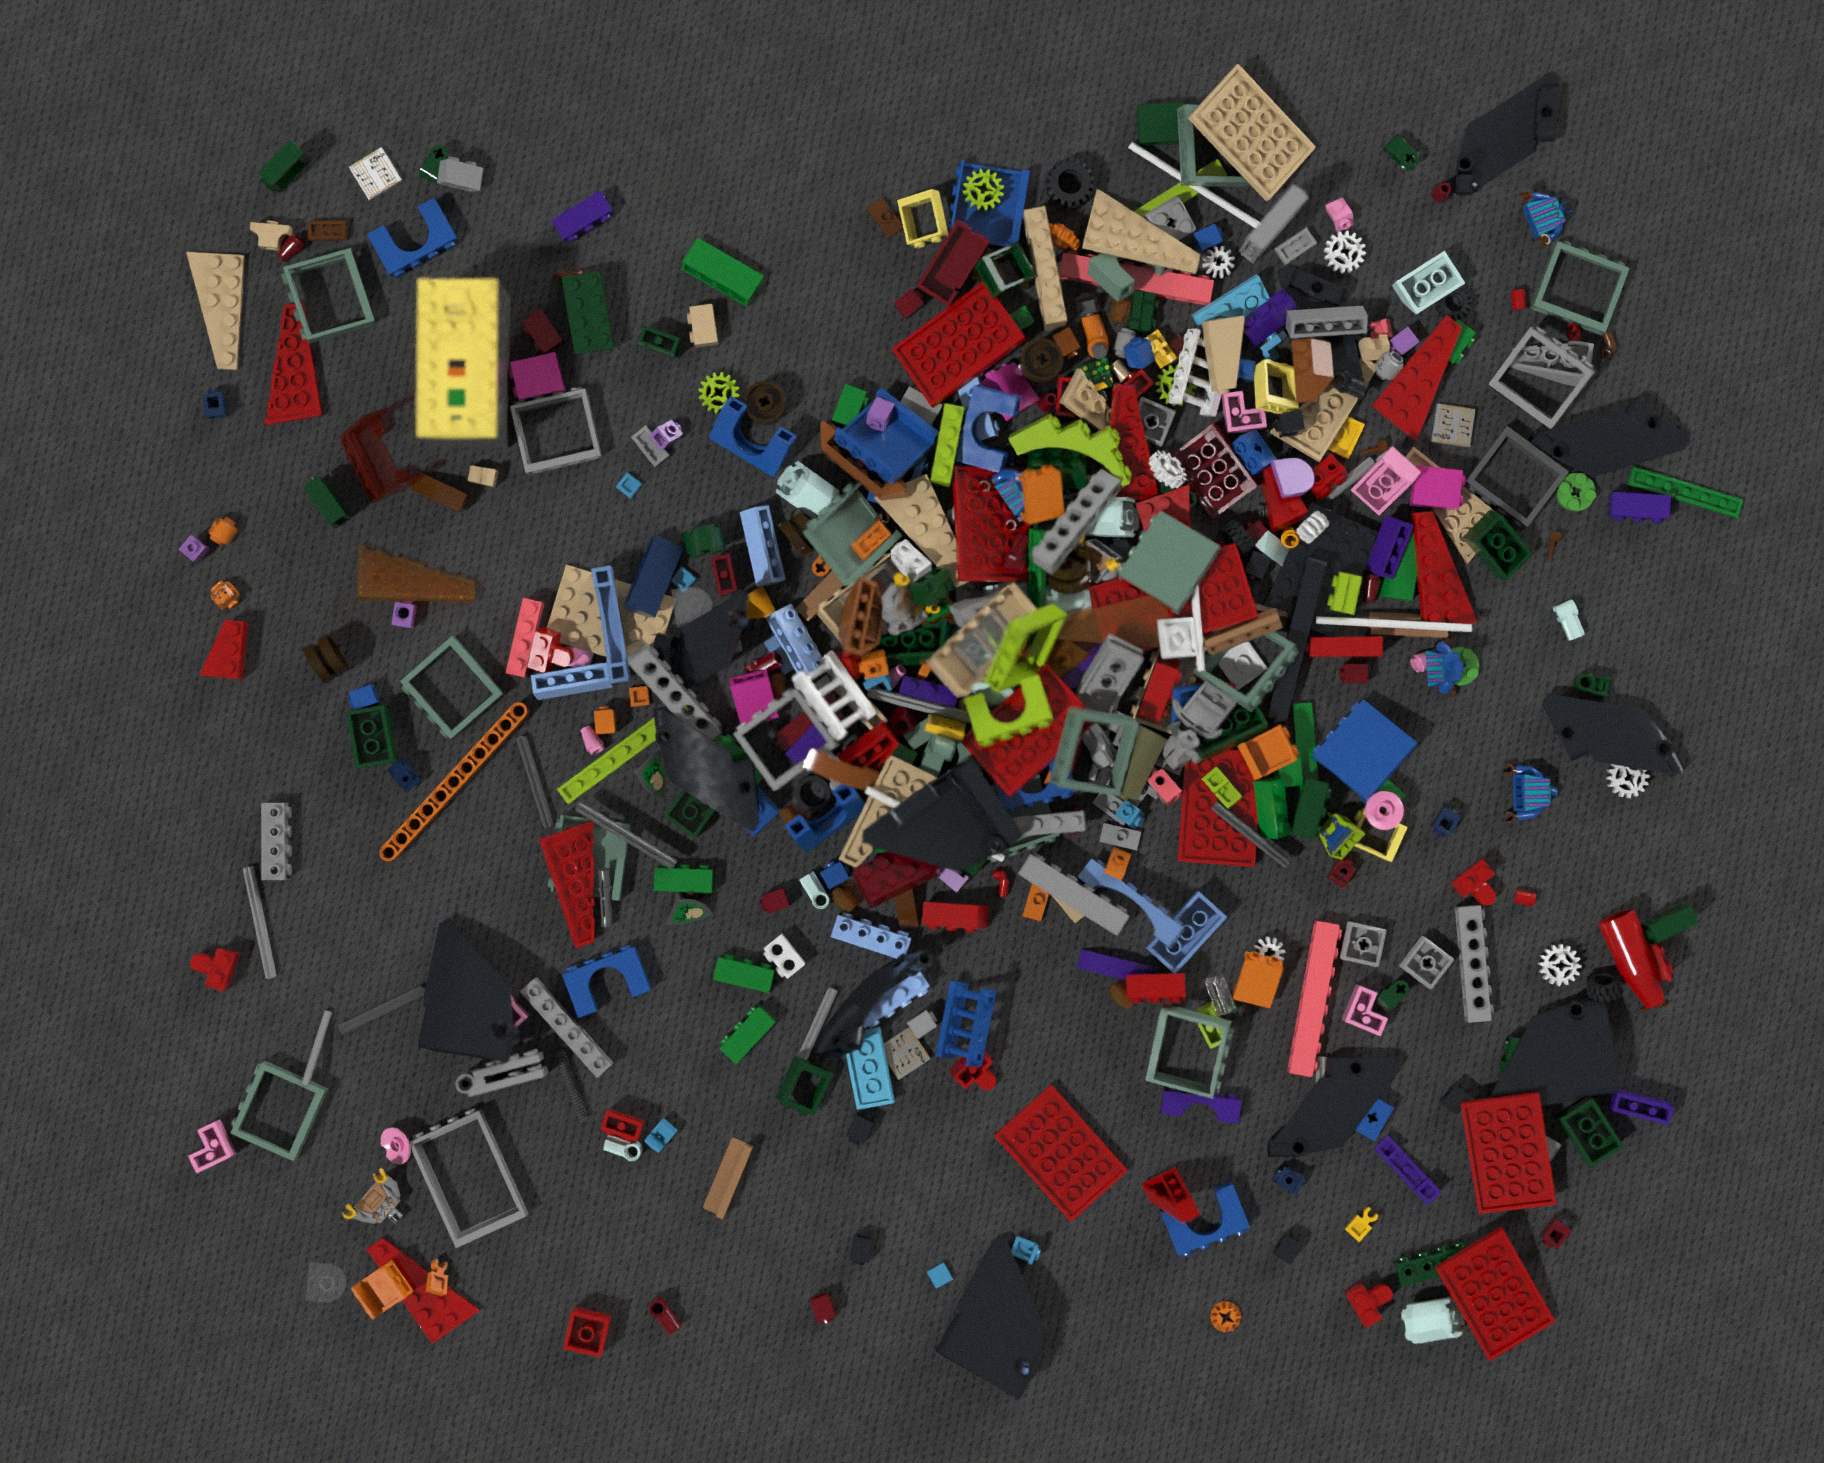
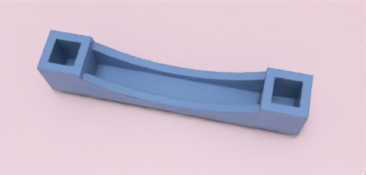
M613 567L593 568L591 571L602 622L610 684L631 681Z
M1091 859L1078 875V878L1095 891L1097 888L1113 890L1136 902L1151 919L1156 931L1153 935L1169 948H1172L1185 931L1181 927L1183 923L1176 917H1173V919L1166 915L1168 911L1160 905L1157 908L1152 905L1151 902L1153 900L1145 894L1139 895L1136 892L1137 888L1128 882L1126 885L1121 880L1104 873L1106 864L1102 861Z

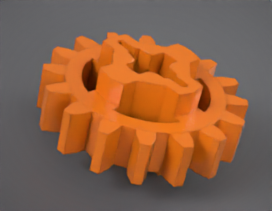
M1048 223L1052 245L1059 250L1069 249L1076 252L1081 242L1074 236L1075 233L1060 223L1055 225Z

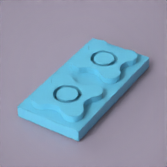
M1256 274L1193 313L1192 317L1198 329L1201 330L1200 333L1203 337L1201 323L1244 316L1245 318L1270 299L1260 277Z
M880 1027L865 1029L862 1049L846 1054L857 1110L895 1103Z

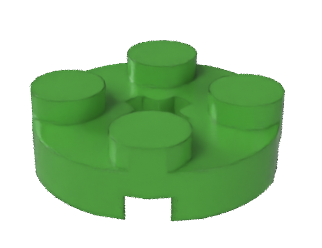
M1571 473L1565 476L1557 487L1556 497L1563 508L1570 511H1582L1588 508L1595 499V486L1592 480L1585 474ZM1573 487L1581 491L1578 498L1576 495H1571Z
M1463 647L1453 648L1452 652L1459 653L1460 662L1465 665L1461 672V680L1455 682L1454 685L1462 686L1469 684L1478 676V658L1470 649Z

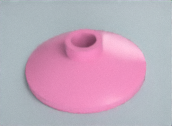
M1381 791L1369 798L1365 806V814L1372 826L1377 829L1388 830L1400 823L1404 814V808L1397 795L1388 791ZM1381 807L1386 809L1385 814L1380 813Z
M394 1127L384 1130L381 1135V1146L387 1151L386 1157L395 1164H404L411 1155V1147L407 1137L401 1130Z

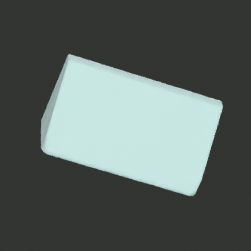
M1267 531L1255 546L1283 566L1289 548L1285 547L1279 538Z

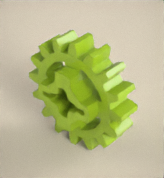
M980 169L979 174L973 171L972 178L966 177L969 183L963 184V187L967 189L963 191V195H968L965 198V202L971 201V208L976 205L977 211L984 207L985 212H987L989 206L995 209L994 203L1000 204L1001 201L998 197L1004 196V193L1000 192L1004 190V185H999L1002 179H996V172L990 175V169L986 173H983V170ZM983 178L982 181L975 183L976 180ZM990 180L994 183L996 189L990 185ZM982 187H986V191L984 194H982L980 190L982 189ZM971 192L976 194L977 200L973 198ZM989 197L993 198L988 202H984V200H986Z
M1178 364L1175 369L1171 365L1168 366V371L1162 369L1163 376H1157L1160 382H1155V386L1159 387L1155 392L1161 393L1159 400L1165 398L1166 405L1170 398L1169 392L1173 386L1171 383H1174V377L1171 378L1168 375L1175 373ZM1188 382L1184 393L1194 396L1195 393L1192 390L1196 389L1197 386ZM1163 384L1167 386L1168 394L1165 393Z
M714 372L713 378L706 376L707 382L701 381L703 388L698 389L700 393H703V395L699 396V400H705L702 406L708 405L709 412L715 409V414H718L719 410L722 409L728 400L727 394L731 389L732 396L740 398V395L736 393L740 390L739 387H734L737 383L736 380L730 381V375L725 378L723 372L720 373V376H717ZM716 381H723L726 383L720 385L716 384ZM710 386L711 394L707 397V389ZM717 389H719V391L724 390V391L722 392V394H723L722 397H719V396H716V397H715V395H716V392H715V391H716ZM714 402H722L723 405H721V406H716V405H713L712 403H714Z

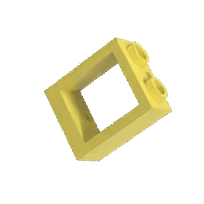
M930 189L897 200L907 245L922 248L928 242L938 243L943 241L944 237H947L948 229L939 191ZM932 202L938 232L917 238L911 208Z
M1264 359L1255 366L1254 372L1256 409L1276 414L1295 412L1299 409V403L1296 402L1294 367L1287 363H1278L1270 359ZM1268 375L1282 378L1283 398L1269 395Z
M1362 808L1361 811L1358 810L1354 821H1356L1355 825L1361 828L1366 817L1365 808ZM1402 824L1394 827L1395 830L1384 854L1359 842L1355 847L1388 862H1392L1407 827Z

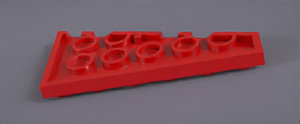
M301 302L306 317L305 305L303 302ZM295 303L283 306L281 331L277 344L278 350L274 362L270 387L271 393L267 406L268 412L264 425L323 416L311 343L308 344L306 339H302L299 328H302L301 321H296L293 310H296Z
M1447 315L1405 364L1402 371L1372 404V407L1414 441L1418 439L1462 328Z
M1433 511L1412 513L1421 622L1476 623L1477 619Z
M592 820L539 839L575 948L594 942V822Z
M381 1238L366 1249L379 1268L390 1260L395 1263L413 1289V1292L403 1299L402 1302L432 1344L480 1311V1309L457 1294L449 1286H447V1293L444 1296L426 1292L429 1271L425 1270L385 1238Z

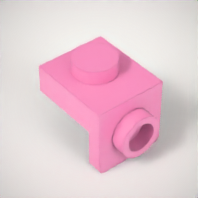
M1343 197L1325 205L1326 211L1333 220L1337 232L1346 230L1354 225L1353 212Z
M566 645L565 648L573 650L575 655L573 663L568 666L577 668L591 664L594 653Z

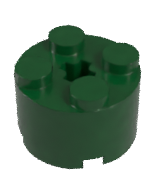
M719 523L693 528L692 532H688V530L682 532L687 554L690 555L691 559L702 557L705 552H709V555L724 550L725 544Z

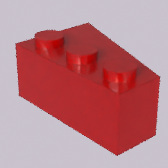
M1272 466L1263 470L1260 477L1267 507L1270 532L1274 534L1303 520L1308 510L1300 496L1282 498Z
M224 620L200 675L243 680L249 623Z
M1158 654L1156 665L1151 673V678L1138 709V716L1157 723L1160 722L1161 718H1165L1168 707L1165 706L1167 701H1171L1173 698L1172 688L1174 683H1179L1182 675L1179 672V660L1173 658L1162 659V655Z
M882 721L837 756L839 761L859 768L864 766L877 771L882 763L887 761L899 743L892 730Z
M926 901L923 902L922 925H928V929L939 930L940 926H944L949 931H958V928H965V932H976V929L988 928L989 905Z
M1185 974L1126 975L1127 1001H1131V1004H1142L1143 1002H1150L1152 1004L1162 1002L1185 1003Z
M1175 1167L1141 1184L1151 1203L1181 1223L1190 1221L1200 1215Z

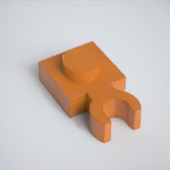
M436 1259L431 1262L432 1271L428 1273L426 1292L444 1296L447 1293L448 1276L444 1275V1271L447 1269V1262L441 1263L439 1267V1260Z

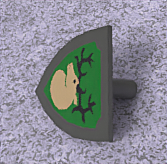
M658 750L640 767H635L634 774L638 776L641 784L649 793L664 798L666 791V767L662 754Z
M677 893L675 895L676 902L665 925L689 924L706 918L713 913L702 902L684 899L682 893Z

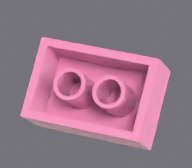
M1392 446L1357 481L1351 491L1376 514L1380 515L1413 483L1421 472Z

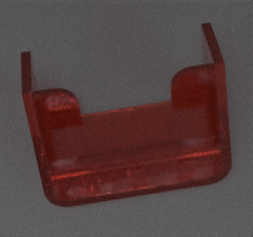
M387 408L362 415L340 436L341 445L368 499L372 503L382 501L408 488L421 477L420 473L410 476L404 469L397 471L381 439L386 429L381 417L388 412Z

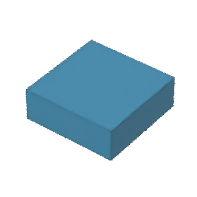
M627 472L616 488L631 499L642 486V483Z
M681 566L670 581L686 593L697 578Z
M944 1262L927 1271L936 1289L953 1280Z

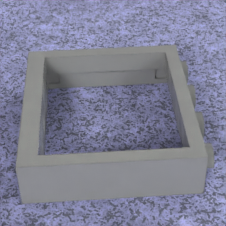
M1293 185L1247 237L1239 253L1254 264L1308 199L1306 191Z
M1538 326L1536 328L1530 327L1489 385L1544 425L1553 429L1596 371L1592 369L1594 366L1588 361L1584 360L1582 362L1577 359L1578 354L1574 351L1563 349L1560 341L1554 337L1552 339L1546 337V331ZM1532 336L1585 373L1553 418L1500 381L1501 377Z
M571 388V392L563 393V391L554 392L552 396L546 398L544 395L533 397V401L529 402L519 400V402H514L515 405L510 406L527 475L602 458L590 402L585 388ZM582 398L594 449L531 464L519 412Z
M790 688L784 692V697L781 700H773L767 705L768 709L763 713L761 710L752 716L753 720L748 724L743 722L736 728L737 732L734 733L737 740L774 791L807 769L803 766L805 759L775 780L743 735L793 698L798 700L828 742L818 750L829 753L839 746L797 688L794 690Z

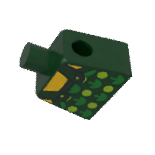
M1107 356L1072 369L1073 375L1077 369H1082L1085 373L1084 376L1094 384L1098 394L1102 395L1106 402L1110 401L1106 390L1113 388L1114 385Z

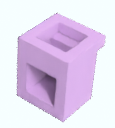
M941 868L939 871L941 874L939 878L955 892L969 878L967 875L962 877L961 874L963 872L961 870L956 872Z

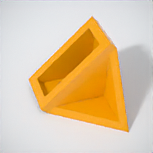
M763 586L750 593L746 612L747 619L766 618L775 612V608Z

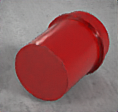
M1524 289L1511 291L1513 311L1526 309V293Z
M1521 890L1515 891L1514 903L1528 905V907L1534 906L1536 893Z

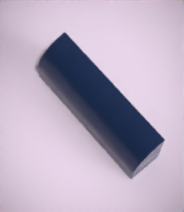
M657 535L650 539L623 608L645 617H656L683 551L682 547Z

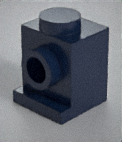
M219 389L208 390L207 394H202L206 418L229 417L225 393L220 392ZM215 401H219V407L217 408L214 407Z
M403 758L393 763L388 769L391 777L406 793L421 781L415 769Z
M1441 807L1430 827L1434 828L1433 833L1440 837H1444V835L1451 836L1461 816L1446 807ZM1443 819L1447 821V825L1444 827L1440 824Z
M1282 1165L1281 1169L1278 1167L1273 1175L1275 1184L1297 1195L1305 1180L1303 1175ZM1286 1177H1291L1292 1181L1286 1183L1285 1179Z

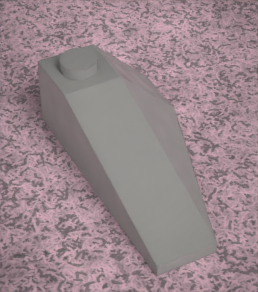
M1568 341V343L1561 345L1566 351L1571 349L1578 354L1576 358L1580 361L1586 360L1591 364L1594 344ZM1535 345L1524 347L1510 365L1511 368L1570 386H1577L1585 375L1584 372L1547 346L1538 347Z

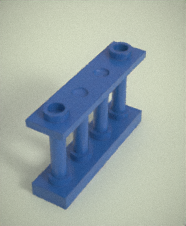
M950 980L936 1056L954 1059L955 1055L967 1058L966 1065L982 1067L996 991L981 989L980 993L968 990L969 983ZM966 998L978 1001L976 1012L964 1009ZM962 1017L974 1020L972 1031L960 1028ZM958 1036L971 1039L969 1050L956 1047Z

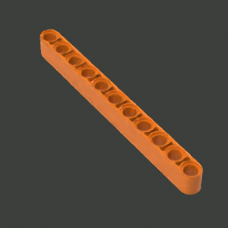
M514 703L381 847L379 853L384 861L396 860L529 715V707L526 704ZM518 706L524 708V714L520 717L515 713V709ZM505 720L511 722V728L507 731L502 727ZM492 734L498 736V742L495 745H492L489 741ZM479 748L485 750V756L482 759H479L476 755ZM467 762L472 765L470 773H466L463 769L464 764ZM454 776L459 779L457 787H453L450 783ZM441 790L446 793L444 801L438 799V793ZM427 805L433 807V813L430 816L425 813ZM414 819L420 822V827L417 830L412 827ZM401 833L407 836V841L404 844L399 841ZM388 847H391L394 850V855L392 858H389L386 855V849Z

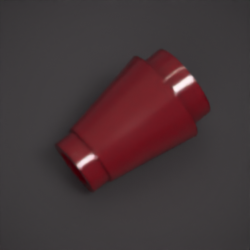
M1448 183L1435 185L1431 191L1432 198L1439 203L1447 201L1450 197V185Z
M296 234L288 236L277 256L286 262L303 250L304 241Z
M1053 393L1041 394L1039 396L1040 400L1037 402L1038 408L1043 412L1052 411L1056 405V395Z
M1365 573L1364 578H1362L1363 600L1375 602L1381 583L1380 576Z

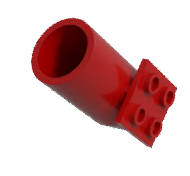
M1633 908L1623 910L1599 921L1600 931L1618 971L1627 985L1646 1008H1652L1663 1003L1664 995L1661 981L1666 979L1669 982L1672 981L1670 975L1674 973L1668 960H1663V957L1666 955L1661 944H1656L1655 942L1649 944Z

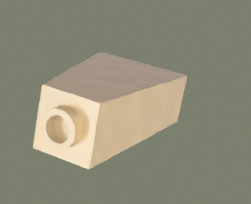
M1244 316L1201 323L1211 392L1218 391V395L1230 393L1229 389L1236 388Z

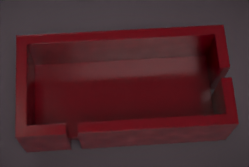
M960 219L956 221L916 285L948 307L959 291L956 287L961 288L991 240L977 230L975 233L971 232L973 228Z
M889 851L872 859V864L868 861L854 868L853 878L870 909L938 877L940 868L939 866Z

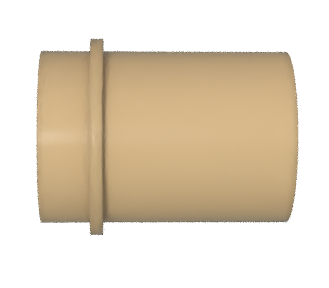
M1119 359L1110 366L1111 372L1120 382L1124 381L1131 374Z

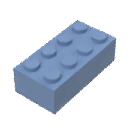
M1197 890L1171 917V919L1176 917L1183 923L1181 927L1185 929L1174 946L1169 948L1155 936L1145 946L1174 974L1227 918Z

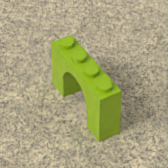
M945 404L931 476V485L950 488L964 407Z
M1038 674L1020 680L1026 699V708L1023 715L1012 723H1001L991 717L983 693L964 699L977 742L980 746L988 747L993 745L994 741L1001 739L1006 741L1013 738V735L1019 733L1021 735L1028 734L1032 731L1031 729L1037 727L1040 729L1050 726V723L1054 722Z

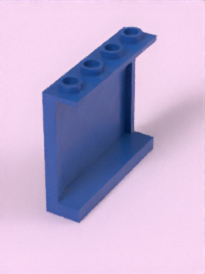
M961 160V165H957L955 176L959 177L958 184L953 186L952 195L956 197L955 203L951 202L949 214L953 215L952 221L947 223L948 233L956 221L960 219L973 228L971 232L975 233L977 230L991 239L988 245L1007 247L1017 243L1030 171L1022 169V172L964 163V160ZM980 169L983 170V173L990 169V175L996 172V179H1002L999 185H1004V190L1000 191L1004 193V196L998 197L1001 201L1000 204L994 203L995 209L989 206L987 212H985L984 207H981L980 211H977L976 205L971 208V201L965 202V198L968 195H963V191L967 190L963 187V184L969 183L966 177L972 178V172L974 171L976 174H979ZM983 178L976 180L975 183L982 181ZM990 180V185L996 189L994 183ZM986 187L980 189L982 194L985 193ZM971 192L973 198L977 200L976 194ZM989 197L986 200H984V202H988L993 198Z
M880 388L876 392V397L894 403L893 415L884 432L866 425L867 414L874 403L873 401L842 430L836 428L835 441L839 446L851 452L855 458L863 461L869 469L876 471L882 479L894 485L938 443L940 432Z
M1363 699L1360 703L1356 702L1352 706L1350 715L1348 717L1344 716L1337 724L1339 727L1335 731L1331 730L1325 737V743L1323 745L1319 744L1312 753L1314 754V762L1317 760L1356 792L1360 796V800L1366 804L1369 798L1383 786L1414 751L1417 742Z

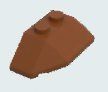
M1320 336L1291 338L1296 402H1316L1334 379L1331 342Z
M858 577L845 600L838 634L844 651L862 656L879 645L884 619L882 618V595L878 590L877 582Z

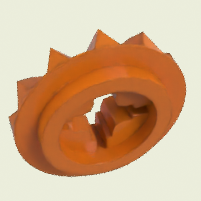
M1222 1301L1212 1308L1210 1319L1217 1330L1226 1333L1234 1331L1239 1326L1241 1313L1234 1303ZM1230 1311L1229 1317L1232 1321L1225 1320L1222 1323L1223 1317L1219 1312L1227 1314Z

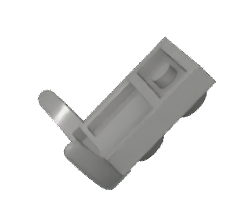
M1205 681L1183 709L1176 699L1173 700L1172 704L1177 717L1184 725L1200 736L1212 739L1219 736L1222 732L1220 729H1217L1236 707L1237 701L1208 681Z
M1145 783L1138 800L1135 801L1129 798L1128 802L1137 807L1146 794H1149L1154 799H1157L1159 795ZM1098 793L1092 803L1124 825L1125 822L1117 818L1115 813L1125 800L1117 797L1118 795Z

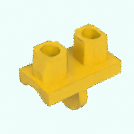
M1158 329L1144 338L1150 340L1155 362L1160 369L1177 359Z

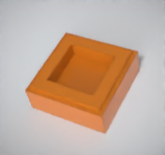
M648 686L629 688L631 707L651 705Z

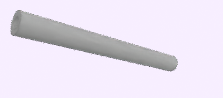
M324 1011L301 1085L309 1087L332 1015L330 1011Z

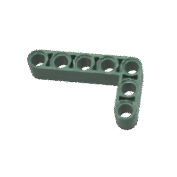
M932 733L918 769L937 777L944 759L949 760L955 746L954 738Z

